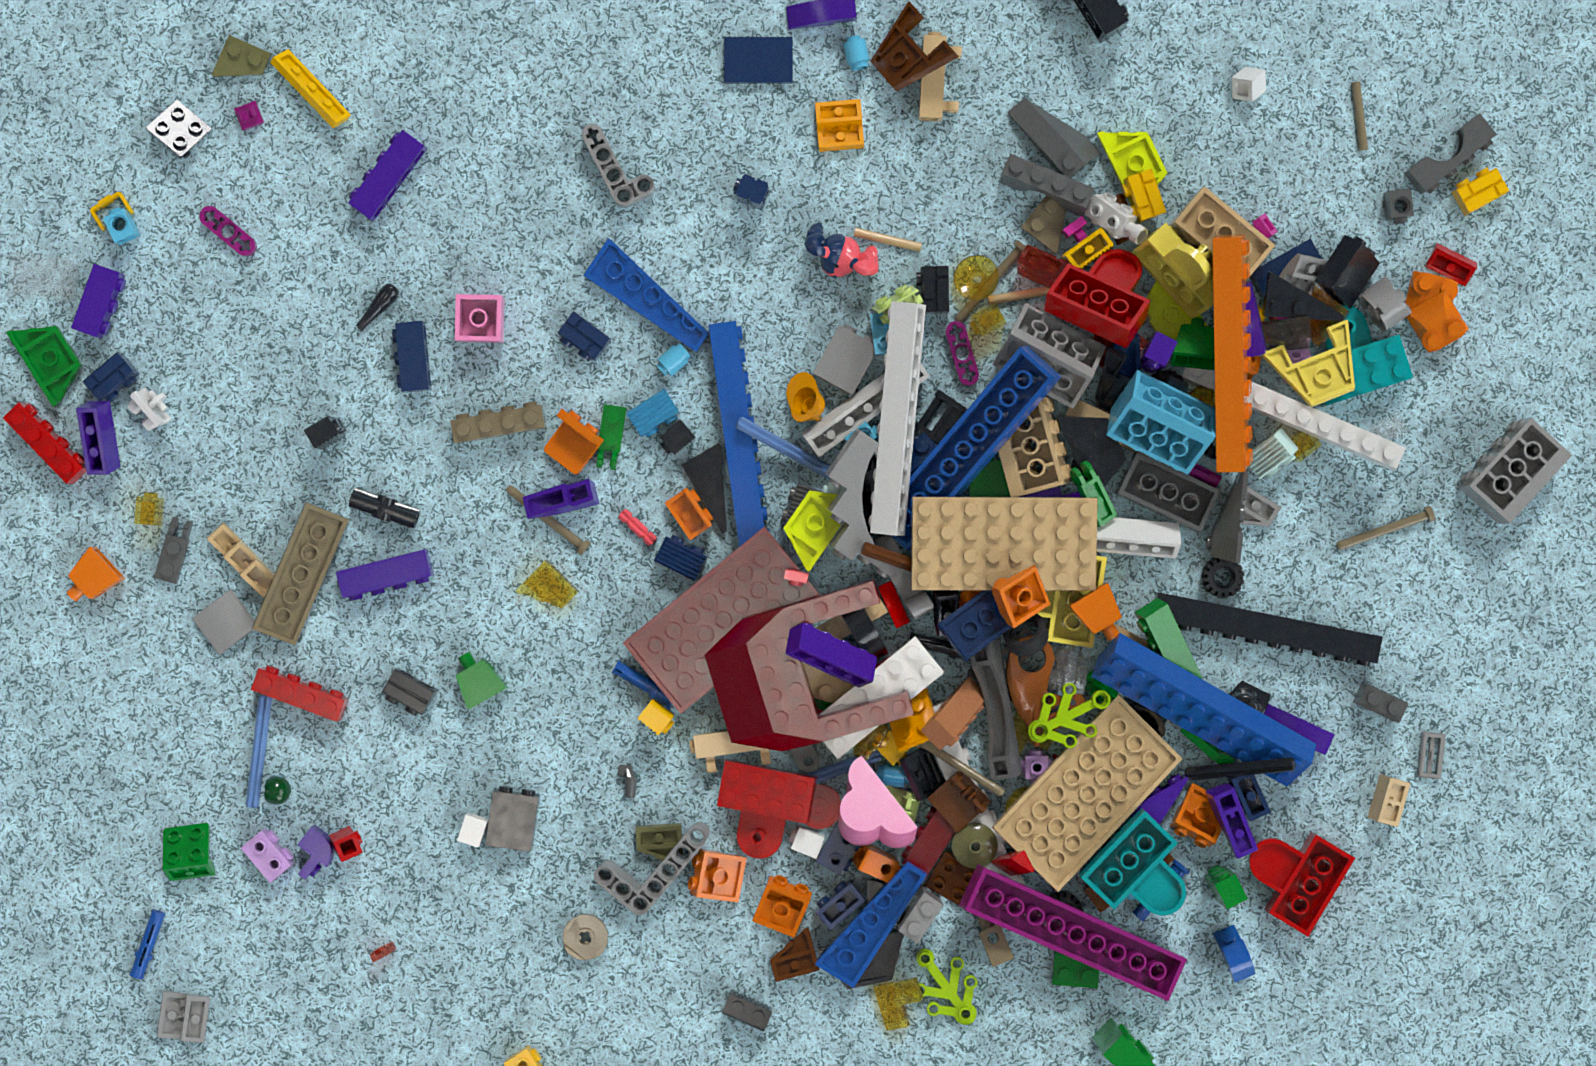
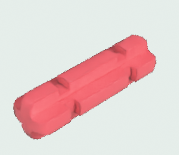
M624 509L618 518L623 523L626 522L628 528L639 538L642 537V541L648 546H651L657 540V537L652 532H649L648 528L636 517H632L633 514L630 511Z

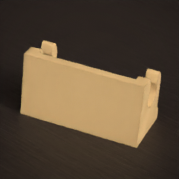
M1380 774L1367 818L1398 827L1411 783Z

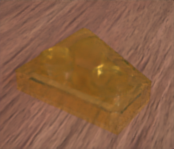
M545 560L516 592L563 608L579 590L548 560Z

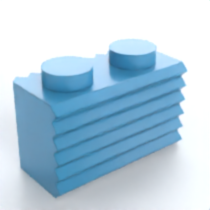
M662 389L626 414L640 436L646 435L649 438L659 431L657 427L664 422L666 425H669L677 420V414L680 412L666 390Z

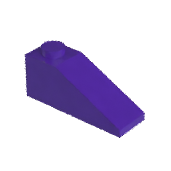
M1225 782L1205 791L1214 815L1235 857L1239 859L1257 851V845L1235 788Z

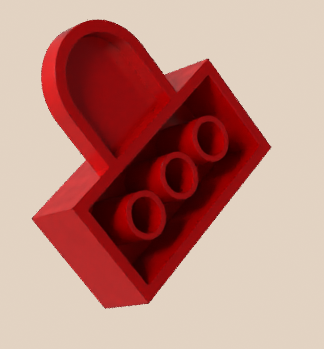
M1113 249L1100 255L1089 272L1068 263L1047 292L1044 311L1127 349L1147 319L1151 301L1132 292L1141 278V261L1129 251Z
M730 759L725 761L717 806L741 811L737 829V841L739 847L746 855L757 859L773 855L782 844L786 820L804 824L809 822L817 776Z
M1310 832L1299 851L1280 839H1262L1256 843L1258 850L1249 854L1248 865L1254 877L1275 890L1264 910L1309 937L1354 862L1355 857L1313 832Z

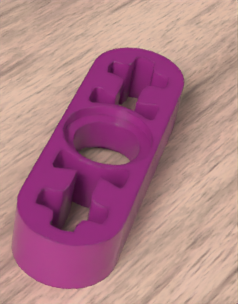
M206 206L200 211L199 218L201 223L237 253L248 257L256 252V241L217 208ZM215 212L214 217L221 223L217 225L211 220L206 222L208 218L206 213ZM227 225H232L234 228V234L230 238H225L222 234L223 228ZM238 236L244 242L250 241L249 246L251 249L249 251L246 249L241 251L243 246L235 241Z
M953 321L946 327V338L959 381L965 386H971L979 378L978 368L966 327L959 321ZM956 325L957 329H962V332L959 333L960 341L965 339L966 343H959L953 347L952 342H956L955 335H950L949 331L953 329L952 326ZM959 347H964L968 350L969 355L967 359L959 360L956 357L955 353ZM971 360L972 365H968V369L970 372H974L975 376L972 377L971 382H968L967 379L962 377L965 374L964 366L959 368L958 364H965Z

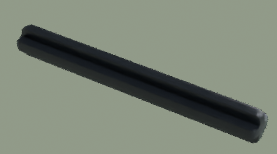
M1290 757L1187 767L1185 776H1187L1188 781L1288 772L1295 770L1296 763L1294 758Z

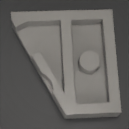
M1247 486L1246 500H1243L1245 518L1243 523L1240 524L1270 527L1282 507Z

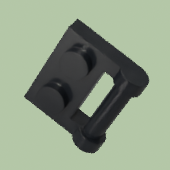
M938 389L934 394L936 397L919 422H915V429L921 434L925 432L936 444H939L967 410L966 407ZM942 402H945L949 406L932 431L926 428L927 424Z
M922 747L899 759L916 801H923L946 782L945 778L942 777L933 754Z

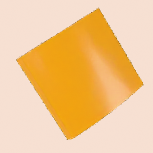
M860 99L815 103L819 152L864 148Z

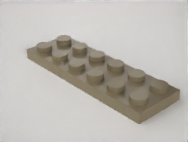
M308 502L304 503L251 627L253 630L296 645L349 521L348 518Z

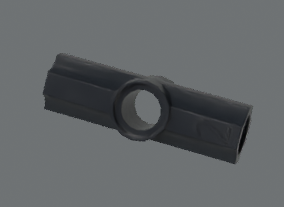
M354 488L348 505L349 507L367 512L375 518L387 522L393 521L409 528H415L420 514L419 509L398 503V500L380 494L375 495Z

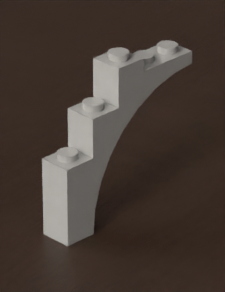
M856 428L825 472L830 477L829 483L838 489L841 485L843 486L828 507V510L832 512L830 516L841 525L845 522L830 545L835 549L833 553L842 560L846 557L853 560L858 553L859 555L856 558L867 566L871 562L877 567L875 571L881 576L887 578L889 575L895 579L900 571L894 566L861 554L864 542L874 544L868 532L863 514L862 491L870 459L879 443Z

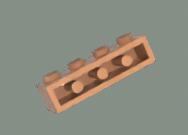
M969 676L953 690L921 729L929 741L939 750L946 745L949 747L954 745L959 740V736L967 730L968 725L977 717L976 715L985 707L981 687Z

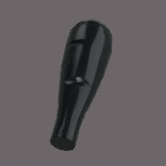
M391 283L384 285L376 294L363 317L356 324V327L363 331L369 323L382 314L398 298L399 290Z

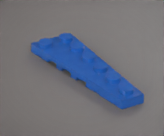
M607 239L583 276L695 352H698L708 337L709 332L611 239Z
M907 861L816 960L815 965L854 988L927 876V872Z

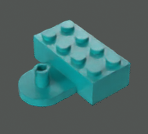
M1343 305L1334 308L1344 315L1343 321L1348 319L1355 389L1321 403V407L1413 378L1400 334L1373 343L1366 318L1361 311L1353 306L1351 309ZM1322 320L1321 335L1327 351L1334 347L1326 333V328L1342 321Z
M1142 808L1078 873L1114 910L1130 893L1147 910L1160 916L1175 913L1182 907L1186 899L1184 881L1163 861L1165 856L1178 842Z

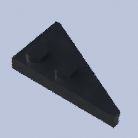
M1268 271L1262 311L1263 316L1343 321V314L1279 277L1272 271Z
M717 443L681 466L714 518L721 533L727 531L723 468L721 445Z

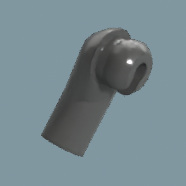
M621 764L618 766V776L625 777L624 796L634 798L636 796L637 780L633 768L629 764Z

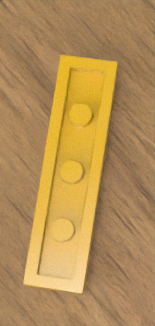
M289 49L272 58L270 63L332 128L339 126L349 119L351 114Z

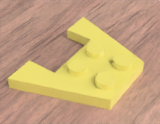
M1348 319L1326 328V333L1334 347L1333 349L1292 364L1284 345L1268 350L1266 354H1262V357L1310 407L1355 389Z

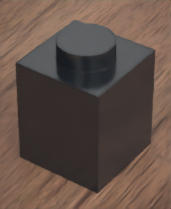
M679 420L660 436L663 441L660 445L667 454L672 452L676 455L696 437L682 420Z

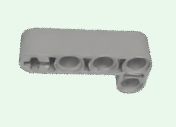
M596 124L585 126L582 131V137L616 204L621 208H628L653 195L655 191L653 179L643 174L628 181L602 129ZM590 131L598 133L596 137L600 145L596 146L593 139L588 138L590 137ZM601 151L609 152L610 155L606 161H599L597 159ZM612 171L620 173L619 179L615 182L608 180V175ZM642 181H648L651 184L650 189L646 192L638 189ZM623 191L630 193V199L627 202L618 200V195Z
M882 534L873 540L877 546L902 554L891 535ZM895 567L900 572L895 579L891 576L889 578L899 592L912 617L917 619L934 609L935 607L925 590H911V572Z

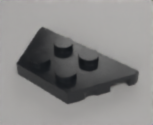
M1056 417L1085 481L1088 478L1084 476L1080 464L1086 460L1091 464L1105 487L1126 461L1119 442L1106 435L1109 419Z
M899 931L888 934L854 988L893 979L904 934ZM830 945L818 947V953L822 955ZM842 982L844 986L847 988V990L852 989L851 986Z

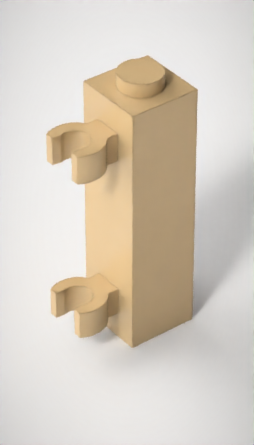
M928 32V35L923 36L922 51L926 55L930 54L943 40L947 41V36H942L940 32ZM950 46L959 56L956 59H961L962 47ZM945 65L921 78L919 121L941 122L943 112L958 113L959 101H943Z
M728 730L694 734L693 740H690L691 754H696V759L706 758L707 773L717 772L715 756L760 750L762 765L771 764L769 749L731 743Z

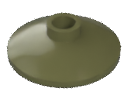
M968 823L958 833H955L952 840V851L957 861L963 866L973 869L976 868L977 864L982 866L988 865L996 856L998 842L994 832L982 823ZM975 842L980 845L976 851L971 849V845Z

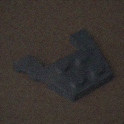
M1110 346L1106 350L1096 408L1110 414L1111 407L1131 380L1118 373L1126 361L1127 354ZM1171 375L1165 382L1184 393L1188 390L1189 384Z

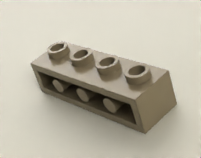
M534 401L523 403L524 408L515 409L514 405L501 407V412L492 413V410L488 409L478 411V416L470 417L469 413L455 415L456 419L450 420L454 443L460 444L546 429L544 408L542 405H537V402Z

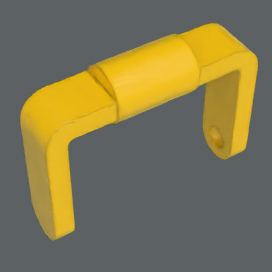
M120 192L105 196L90 209L92 216L102 231H105L106 228L96 214V211L114 203L119 197L129 213H134L125 196Z

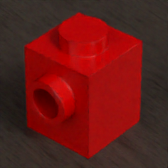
M350 826L328 835L341 862L363 853L360 844L363 843L358 831H353Z

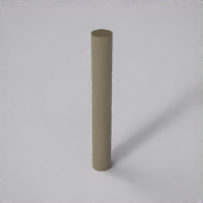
M1360 81L1352 82L1359 151L1368 150L1361 83Z

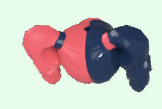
M821 223L813 224L807 231L804 243L805 248L810 254L820 256L822 270L829 276L834 278L843 277L854 270L862 276H872L878 272V251L875 246H869L864 252H861L859 245L851 237L833 234L825 239L823 236L824 228Z

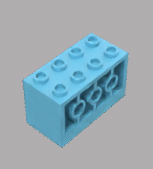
M1137 370L1111 407L1106 435L1115 441L1130 446L1135 451H1140L1154 460L1161 461L1173 469L1188 475L1216 436L1215 407Z

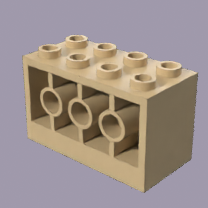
M1205 186L1191 198L1169 225L1177 231L1178 236L1184 243L1195 249H1198L1201 244L1206 245L1208 248L1204 253L1209 249L1211 250L1212 256L1207 261L1212 266L1213 237L1217 235L1245 234V240L1250 241V253L1246 255V263H1250V276L1276 246Z
M1047 395L1027 417L1031 421L1029 428L1023 422L998 451L1011 497H1019L1071 482V466L1066 464L1064 455H1067L1064 442H1060L1058 433H1061L1058 420H1054L1052 411H1055L1052 398H1048ZM1032 439L1037 443L1035 450L1030 446ZM1038 461L1040 464L1043 465V469H1041V472L1036 468V465H1038Z

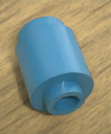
M891 763L878 765L877 776L885 786L904 788L905 783L909 784L901 765H892Z

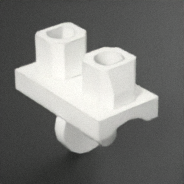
M143 388L138 392L134 391L130 395L132 400L127 407L134 414H139L142 411L147 417L142 421V425L148 431L164 425L172 419L165 411L167 406L163 401L167 396L164 393L156 395L153 390L148 392L146 388Z

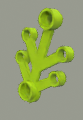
M1065 683L1061 687L1063 695L1056 717L1048 721L1051 706L1055 705L1056 697L1052 693H1045L1041 698L1043 705L1039 718L1031 722L1028 727L1030 739L1037 743L1050 739L1062 743L1066 748L1075 747L1077 738L1074 735H1063L1052 731L1059 726L1081 732L1088 738L1096 736L1097 728L1095 725L1083 724L1072 719L1093 708L1104 709L1108 707L1111 701L1110 695L1103 690L1095 691L1091 695L1090 700L1068 711L1072 696L1076 693L1077 689L1073 683ZM1067 685H1070L1073 689L1070 694H1067L1065 691ZM1098 695L1102 696L1103 702L1101 704H1098L1096 702V697ZM1047 696L1052 697L1051 704L1045 702ZM1089 726L1093 728L1091 735L1086 733V729ZM1037 727H1041L1043 730L1039 736L1035 733ZM1068 737L1073 739V744L1070 746L1066 744Z
M928 948L918 950L916 953L917 963L921 967L928 969L941 988L917 983L913 987L915 996L922 998L926 995L950 999L955 1006L939 1005L936 1001H931L927 1004L928 1014L931 1016H937L938 1014L954 1016L956 1021L962 1025H969L974 1022L977 1011L974 1005H972L974 988L978 984L974 975L968 974L964 977L965 991L963 1001L957 995L960 970L964 967L963 959L960 956L951 958V974L948 982L933 962V952ZM922 955H928L930 957L929 961H921ZM957 959L960 960L961 965L959 967H954L953 961ZM969 978H973L975 980L974 984L971 986L966 984V981ZM922 986L924 988V992L922 994H918L916 992L917 987ZM931 1005H936L938 1010L931 1012L929 1008ZM963 1010L970 1012L968 1017L961 1016Z

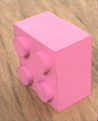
M456 294L455 341L504 343L505 298L502 295Z

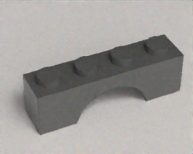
M1480 113L1457 130L1459 145L1451 159L1437 161L1426 156L1404 173L1420 194L1426 191L1429 194L1440 186L1438 182L1445 177L1448 180L1458 172L1457 166L1461 163L1466 165L1476 157L1473 153L1478 149L1484 151L1494 143L1491 139L1497 134Z
M1011 153L1003 168L999 182L1018 191L1032 190L1042 193L1055 200L1062 209L1082 217L1086 213L1095 190L1091 186Z

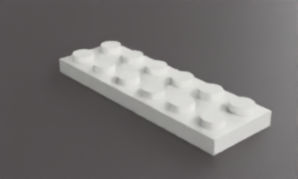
M914 636L875 668L872 683L860 688L853 686L820 713L819 716L908 690L910 699H912L945 671L917 637ZM878 726L831 739L824 743L835 757L839 759Z

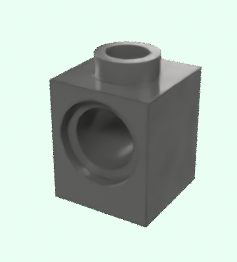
M1411 188L1391 190L1384 193L1386 221L1393 220V224L1406 223L1407 218L1414 216ZM1396 201L1403 205L1402 213L1395 210L1394 203Z

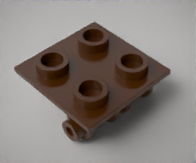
M960 771L953 774L927 798L957 833L979 813L982 814L991 803L989 798L971 778Z
M943 851L939 858L940 861L924 886L959 905L975 869L963 866L950 852Z

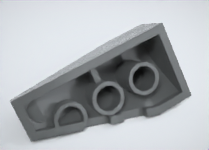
M1026 98L1022 99L1007 112L1051 167L1059 174L1071 178L1100 154L1084 134Z
M1248 468L1245 472H1238L1211 529V536L1206 537V549L1209 550L1211 557L1240 563L1243 542L1240 523H1243L1245 518L1243 500H1246Z

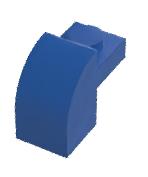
M1235 925L1213 933L1234 983L1256 974L1250 954Z

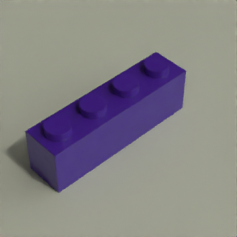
M403 129L400 133L396 132L389 142L391 144L386 152L383 150L376 159V166L373 170L369 169L362 178L364 182L359 188H354L349 195L350 201L348 204L373 222L427 150L423 144Z
M423 549L336 571V576L342 598L349 597V601L362 599L363 593L371 592L372 596L385 593L384 588L393 586L394 590L407 587V582L415 581L416 585L429 582V577L434 576L428 549Z
M801 623L789 630L786 655L859 688L873 682L877 657L870 654L867 650L852 646L848 641L839 640L828 632H822L814 628L809 623Z

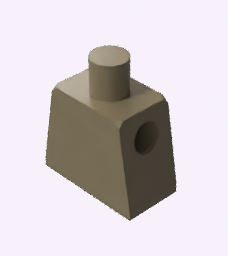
M981 917L977 918L982 929L978 934L992 967L1014 959L1001 926H995L994 923ZM990 933H995L998 939L994 944L988 938Z

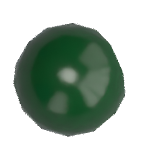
M273 776L266 780L264 797L268 803L278 805L288 800L291 794V785L284 777Z

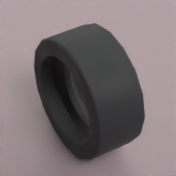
M1038 614L1003 633V639L1008 649L1017 656L1034 655L1042 650L1049 638L1048 629ZM1029 626L1038 628L1037 633L1028 640H1013L1014 635L1022 628Z

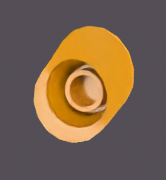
M800 372L791 378L786 390L792 417L797 422L820 421L821 414L825 408V400L818 390L814 377L807 372Z

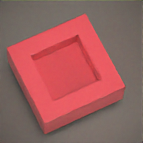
M786 569L784 579L789 580L788 584L800 587L802 583L807 584L809 573Z

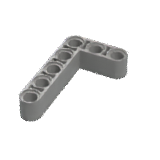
M696 822L691 825L642 885L611 860H605L600 863L594 872V879L636 915H643L648 912L705 844L710 835L709 827L703 822ZM693 831H700L703 834V838H695ZM681 847L686 848L689 855H681L678 849ZM664 865H672L675 872L666 871ZM601 869L609 870L611 877H605ZM650 882H658L661 889H654ZM619 884L627 885L629 891H622L619 888ZM636 899H644L646 906L639 905Z

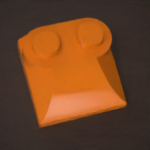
M1413 271L1404 303L1412 309L1443 290H1446L1453 302L1458 293V282L1430 273Z
M1446 290L1412 308V313L1406 317L1428 353L1440 350L1462 337L1469 330Z
M1034 565L1009 579L1005 577L998 579L992 588L1000 614L1012 628L1017 627L1051 605L1037 567Z

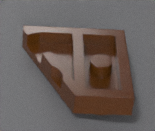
M809 927L805 928L770 959L775 982L820 971V968L815 965L817 957Z

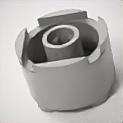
M1386 276L1358 296L1362 308L1368 310L1373 317L1371 320L1382 331L1391 329L1412 313L1409 306L1403 302L1406 300L1404 293L1399 288L1395 290L1391 281Z

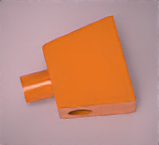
M89 547L69 573L68 577L75 584L66 593L75 602L84 594L89 599H95L123 581L125 577L97 547Z
M1103 583L1096 590L1088 592L1068 605L1071 611L1092 634L1102 630L1108 641L1114 639L1119 634L1114 622L1121 619L1122 616L1108 583Z
M871 844L861 846L858 852L855 851L851 859L858 870L884 882H888L901 868L895 856Z

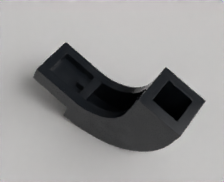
M864 608L841 615L860 649L867 650L870 654L876 656L877 660L889 654Z

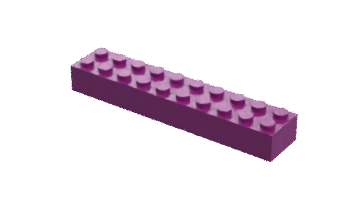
M977 864L959 904L965 911L1169 1001L1187 961L1186 958L980 864Z

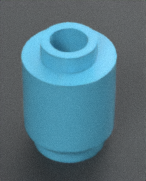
M860 35L848 37L847 42L843 43L847 65L850 66L851 71L868 68L870 58L866 40L864 38L860 39Z
M679 343L676 346L673 345L657 358L659 364L656 366L664 376L669 374L672 377L688 363L687 360L691 356Z

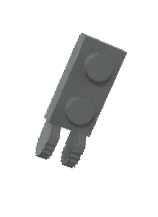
M173 517L170 522L168 534H166L154 575L156 579L178 584L193 525L192 522L186 521L182 531V538L177 537L175 533L179 525V519Z

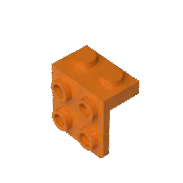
M561 408L556 416L563 422L545 445L544 452L571 473L578 475L604 439L597 435L599 430L593 425L581 423L582 417L573 410H570L568 413Z

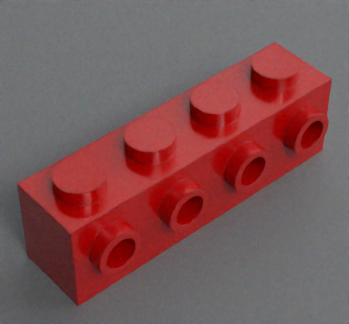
M18 402L3 419L66 484L76 483L86 473L84 457L70 449V443L63 436H58L53 431L55 428L46 419L42 420L37 415L39 411L31 403Z
M266 665V668H258L251 687L252 691L336 722L342 719L349 700L343 697L344 693L334 689L330 691L322 689L323 685L313 681H309V684L300 681L301 677L288 673V675L279 673L280 669L270 665Z

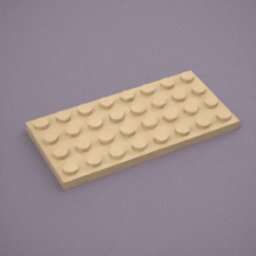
M912 497L911 590H992L994 583L998 579L1003 577L1009 579L1034 565L1037 567L1045 590L1094 591L1096 590L1098 498Z
M1119 695L1111 700L1109 706L1102 709L1089 723L1096 726V736L1088 738L1083 733H1080L1076 737V746L1065 748L992 826L1016 852L1022 850L1026 852L1034 870L1057 892L1062 889L1183 759ZM1091 726L1087 727L1086 733L1091 735L1093 728Z

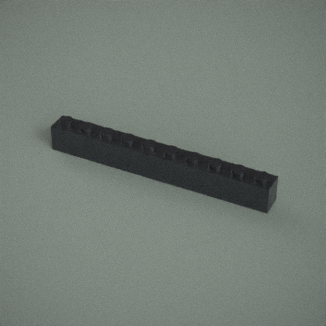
M1155 592L1154 599L1159 598L1168 604L1181 630L1191 631V628L1195 627L1200 628V633L1213 636L1215 631L1223 633L1222 638L1236 640V636L1245 637L1244 642L1258 645L1259 640L1266 641L1268 647L1280 649L1281 645L1290 646L1289 651L1303 653V649L1311 650V655L1325 658L1327 653L1334 655V660L1348 662V658L1357 659L1356 664L1370 667L1371 662L1378 664L1382 636Z

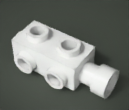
M1110 193L1095 194L1085 213L1087 217L1092 219L1091 222L1094 225L1103 227L1108 231V235L1115 239L1129 236V240L1136 245L1144 242L1148 235V229L1141 224H1135L1137 217L1132 214L1133 209L1125 204L1119 205L1116 202L1117 197Z

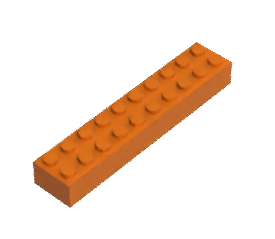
M1245 234L1217 235L1213 237L1216 472H1245L1248 466H1251V462H1253V449H1249L1248 446L1253 436L1252 426H1248V420L1252 417V403H1248V396L1252 393V380L1247 379V373H1249L1252 367L1251 356L1247 357V350L1251 347V333H1247V326L1251 324V311L1246 310V303L1250 301L1251 297L1250 287H1246V279L1250 277V263H1246V255L1250 253V241L1245 240Z

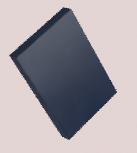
M724 37V83L793 84V37Z
M992 590L981 591L936 625L964 662L1011 628L1001 616Z

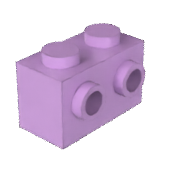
M265 828L242 846L241 849L271 883L295 862L292 860L294 858L292 852L286 847L282 848L278 843L279 837L276 833Z

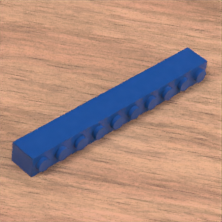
M736 321L709 324V332L740 547L764 527V520H768L766 506H761L760 498H764L765 495L763 484H758L757 475H762L760 461L755 462L754 453L759 452L757 439H752L751 436L735 427L740 417H744L753 423L755 422L754 416L749 417L748 408L752 407L751 394H746L745 385L749 384L748 372L743 371L742 362H746L745 350L739 347V340L743 339L742 328L736 325Z

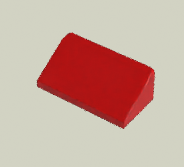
M1436 243L1425 267L1466 287L1477 269V262Z
M889 581L879 585L878 589L896 629L910 623L893 583Z
M1024 850L1002 854L991 861L993 865L1010 876L1034 872V868Z

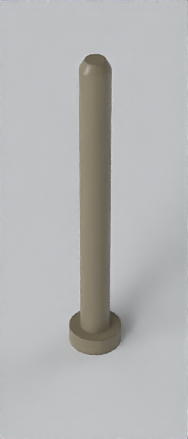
M1018 240L1013 244L1015 246L1013 251L956 315V321L963 322L1022 253L1026 255L1029 249Z
M509 485L506 489L507 493L524 506L523 497L525 495L514 486ZM552 516L540 518L578 548L577 553L581 556L591 545L588 540L582 541Z
M1431 506L1424 507L1423 512L1338 541L1336 546L1338 550H1343L1425 520L1430 523L1435 521V515Z
M930 741L914 746L917 749L920 747L924 748L998 796L1004 794V788L946 751L939 750Z

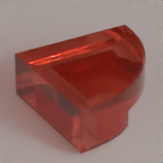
M389 942L373 950L370 953V957L375 962L397 948L394 942Z

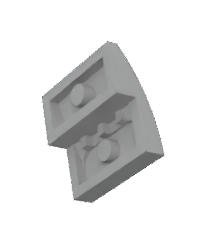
M1297 253L1286 265L1279 277L1311 295L1316 284L1315 279L1328 260Z
M232 589L192 618L219 655L253 631L251 627L254 619Z
M163 990L157 1037L204 1043L210 997Z

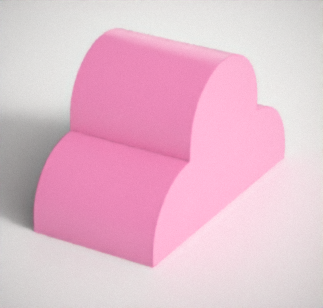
M862 756L858 757L850 766L846 789L847 794L843 797L840 805L838 827L842 837L849 843L857 846L869 845L878 839L886 846L892 848H903L910 845L915 840L917 826Z

